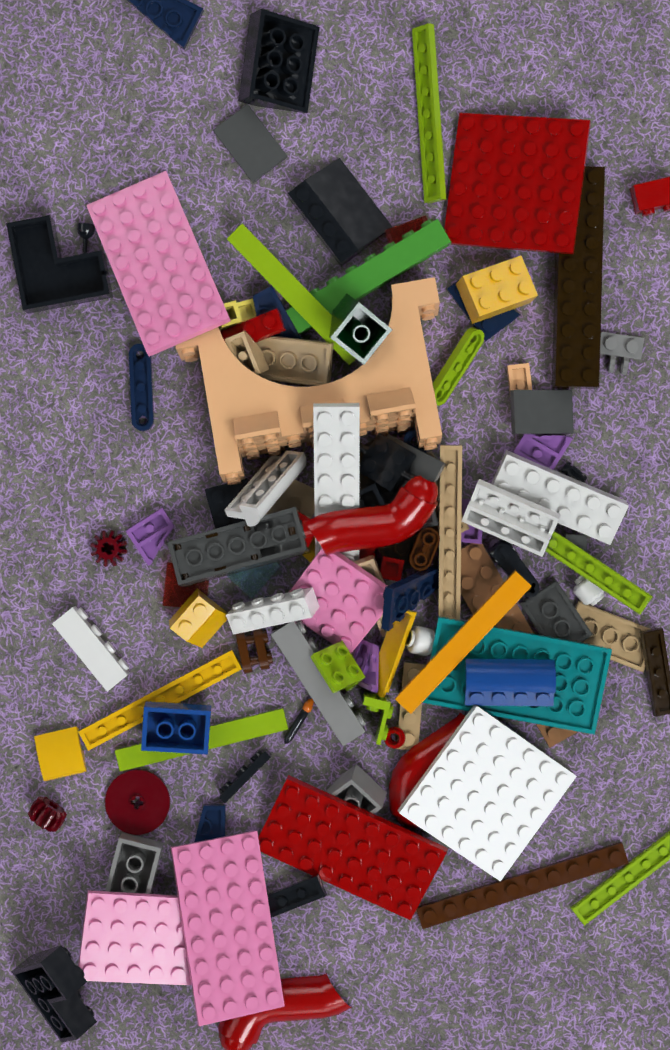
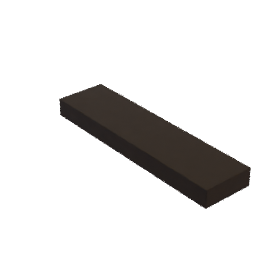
M661 627L641 631L640 636L653 716L670 714V670L664 631Z

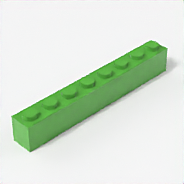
M431 218L421 224L422 228L415 233L413 230L407 232L402 236V241L397 244L395 242L389 243L383 247L384 251L377 256L375 253L369 255L364 259V264L359 267L357 265L351 266L345 270L346 274L340 278L335 276L326 282V287L321 290L317 287L310 291V293L332 315L333 310L346 294L358 301L450 246L452 243L439 220L433 221ZM289 304L290 308L286 312L298 333L303 334L312 329L313 327Z

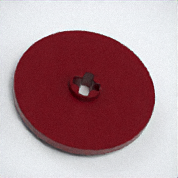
M133 769L120 774L112 781L106 792L105 809L110 821L121 831L133 835L147 834L157 829L166 819L170 809V794L163 780L156 774L147 770ZM136 797H140V801H143L139 808L135 807V803H132V800H135Z

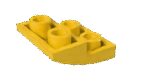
M77 726L34 736L43 781L87 772L85 755L81 747L80 735L78 733L79 728Z

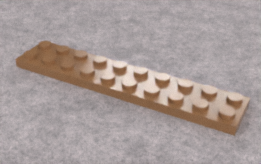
M470 543L461 549V595L471 613L474 614L504 581L483 544ZM517 603L495 625V627L534 634ZM536 724L549 748L577 733V731Z

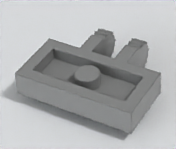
M601 332L600 354L609 356L607 372L613 373L616 357L623 358L620 367L621 375H626L629 359L641 360L644 338Z

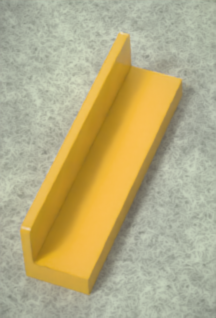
M408 609L405 612V617L400 622H393V628L386 632L379 652L378 692L376 694L384 698L386 692L389 693L417 614L413 610Z

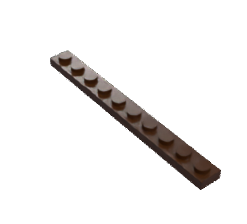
M618 842L418 906L416 910L422 929H426L629 864L623 843Z

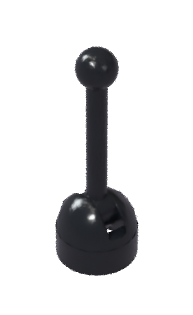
M78 223L77 231L79 236L83 238V254L87 253L88 239L94 235L95 226L89 223Z

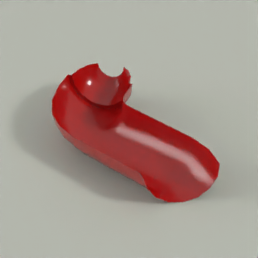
M419 475L409 480L404 487H401L395 499L388 505L332 511L318 515L306 521L305 524L327 556L337 552L393 545L412 537L424 526L438 504L436 500L438 486L436 482H430Z
M461 712L453 720L413 746L401 757L392 772L389 783L390 811L396 820L406 828H418L419 826L399 814L397 810L465 718V715Z
M327 973L319 976L281 979L285 1007L221 1021L218 1026L220 1043L225 1050H249L253 1044L258 1042L263 1027L268 1023L327 1018L339 1015L352 1007L347 1005L331 984Z

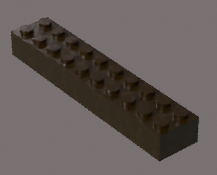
M585 166L574 254L555 253L552 388L596 389L599 387L605 167Z

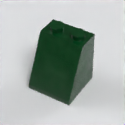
M346 294L333 310L329 337L365 365L392 329L360 302Z

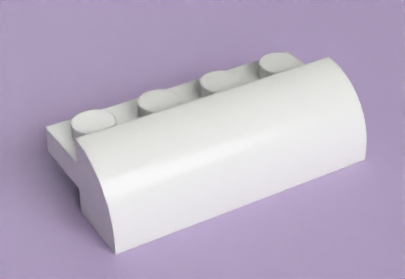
M286 450L282 456H271L226 507L227 517L245 519L247 526L257 525L306 467L307 460L304 452Z
M479 479L462 522L543 557L561 514Z

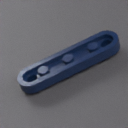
M135 344L129 350L131 421L137 430L147 431L154 424L152 356H148L143 344ZM139 351L144 352L143 359L137 358V353ZM142 416L147 418V423L144 425L139 422Z

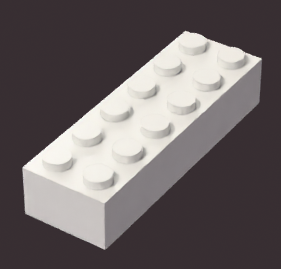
M508 450L505 451L491 483L561 514L558 521L559 524L611 545L629 507L624 499Z

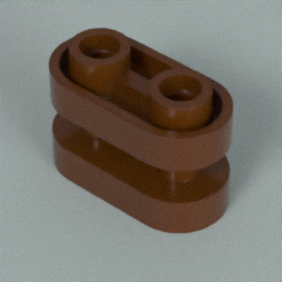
M421 529L416 536L408 558L410 565L416 570L422 571L431 565L440 542V536L435 529Z
M262 628L253 630V635L246 636L245 632L236 634L244 674L252 673V666L260 664L261 670L270 669V664H273L271 651L266 650L265 643L269 642L267 630H262ZM255 643L258 656L250 657L248 644Z

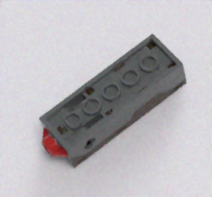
M292 507L265 515L255 526H247L246 521L167 542L178 585L188 587L311 553L309 545L314 535L305 524L310 518L300 513L297 507Z

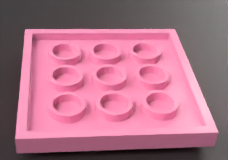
M321 548L289 592L299 588L313 587L320 607L312 618L301 620L302 623L332 644L343 640L349 652L352 653L383 615V593L388 585L340 552L327 556L323 548Z

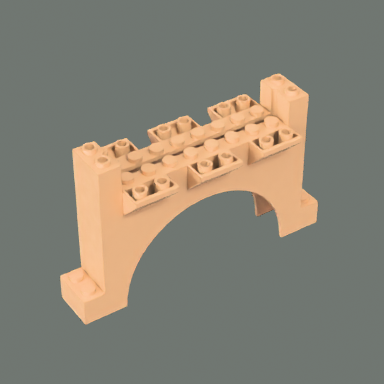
M435 277L391 285L392 312L388 326L392 331L365 365L331 383L310 387H294L262 378L245 367L233 355L226 345L219 327L175 345L181 361L194 362L198 358L201 360L219 475L223 482H228V485H235L245 479L242 457H247V460H254L260 458V455L267 453L269 456L280 455L281 451L285 450V446L289 445V448L302 446L304 442H306L307 446H311L314 449L313 403H359L360 436L366 435L367 431H370L371 435L376 434V436L378 433L387 436L388 432L392 431L406 433L415 426L418 447L424 448V450L436 449L437 445L441 444L442 430L420 320L421 318L424 321L431 320L438 316L440 301Z

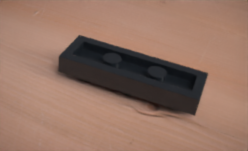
M266 748L263 751L257 750L250 758L252 762L247 767L245 765L241 766L235 773L237 777L232 782L228 780L219 789L221 791L219 798L226 803L271 758L272 754Z
M319 874L267 894L271 918L325 897L327 893Z

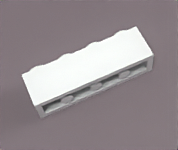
M74 606L53 622L52 625L108 692L130 674L128 671L130 667L123 658H117L114 654L116 652L114 646L109 641L105 643L100 637L102 635L100 629L95 624L91 626L87 621V613L81 607L78 609Z

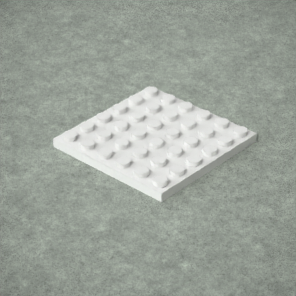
M475 705L465 716L397 811L501 881L577 776Z

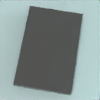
M248 104L213 130L252 183H255L287 158L286 153Z
M572 390L510 391L512 434L574 433Z
M389 434L387 435V438L416 455L415 460L411 464L410 473L415 476L421 475L430 482H437L446 465L444 462ZM404 479V481H402L398 485L397 489L400 490V488L404 487L408 481Z
M557 580L540 590L536 596L520 603L540 635L576 642H583L593 635Z

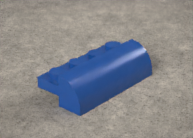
M554 659L465 660V705L553 706L554 693H556Z

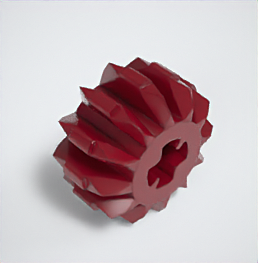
M105 530L101 531L102 538L98 535L94 536L98 544L91 543L90 545L93 548H97V551L91 552V555H99L96 559L97 563L104 559L103 566L105 567L109 565V561L112 566H116V558L121 562L124 560L120 553H128V550L121 549V546L127 545V541L119 542L123 536L122 534H118L114 538V530H110L109 537ZM107 542L109 545L114 546V550H111L112 554L104 551V547H107L105 545Z
M38 797L28 812L31 821L48 832H56L62 826L67 816L64 808L60 807L59 803L47 797Z

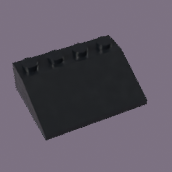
M259 9L250 14L238 101L257 107L308 113L320 27L265 9Z
M340 158L305 179L288 192V199L341 267L392 228V225Z

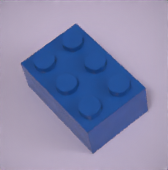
M146 701L143 714L141 751L208 755L212 705Z

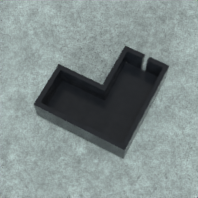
M50 215L6 223L23 311L29 314L113 298L110 278L106 275L109 274L106 256L101 250L61 258L55 221Z

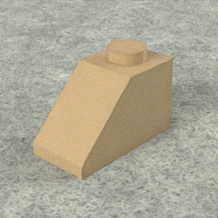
M246 331L225 339L233 355L249 370L257 375L269 370L262 350Z

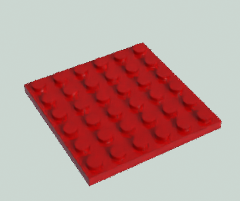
M459 113L444 227L452 243L451 245L574 254L591 121L583 119Z

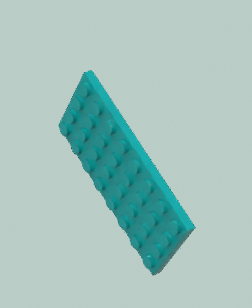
M438 616L430 660L467 621ZM494 626L422 703L470 711L473 706L465 705L464 701L466 659H554L556 693H554L553 706L479 707L491 716L595 735L612 649Z

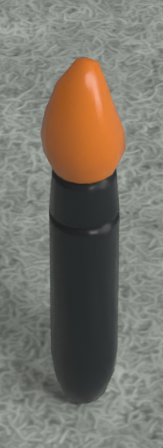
M312 698L303 704L302 710L284 737L285 744L291 742L308 713L312 711L314 704Z

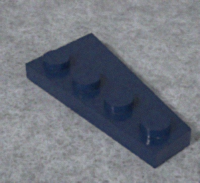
M432 565L425 570L385 587L381 629L390 631L393 628V622H400L405 617V612L408 609L414 610L420 599L425 600L439 588V566Z

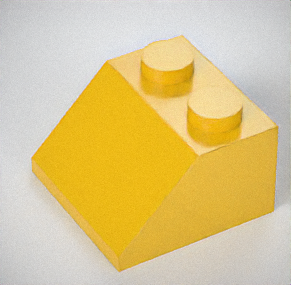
M197 588L171 617L169 626L172 631L186 642L203 648L227 621V612Z

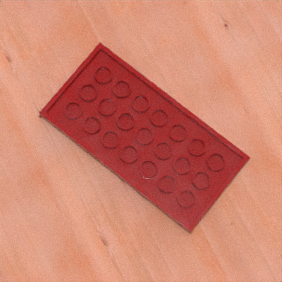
M290 775L287 776L258 836L262 853L312 876L319 874L321 880L410 921L448 850L443 845Z

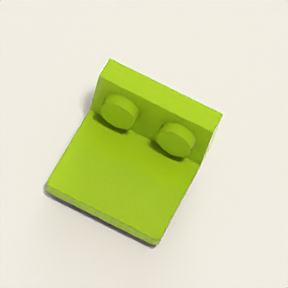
M343 640L311 655L312 661L333 693L345 689L347 692L365 678V675Z
M364 691L362 703L366 706V709L374 712H379V709H382L375 735L376 744L381 745L382 740L386 741L388 734L386 720L391 719L394 706L389 697L385 696L383 698L375 693Z

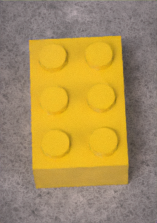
M521 255L464 275L456 283L472 324L529 304L538 296Z

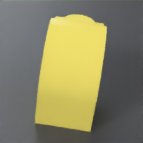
M253 298L238 303L236 300L224 303L231 322L219 326V330H225L257 317Z

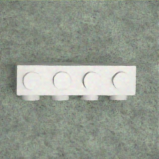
M313 587L299 588L284 594L277 593L271 597H259L252 601L235 603L226 614V617L234 635L312 618L320 606Z

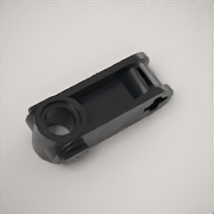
M501 539L487 550L508 577L514 571H517L528 583L532 584V590L527 591L524 596L529 598L539 593L540 585L509 542Z

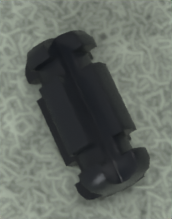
M570 462L564 464L561 471L566 472L565 475L581 482L586 481L587 476H583V473L575 466H571Z

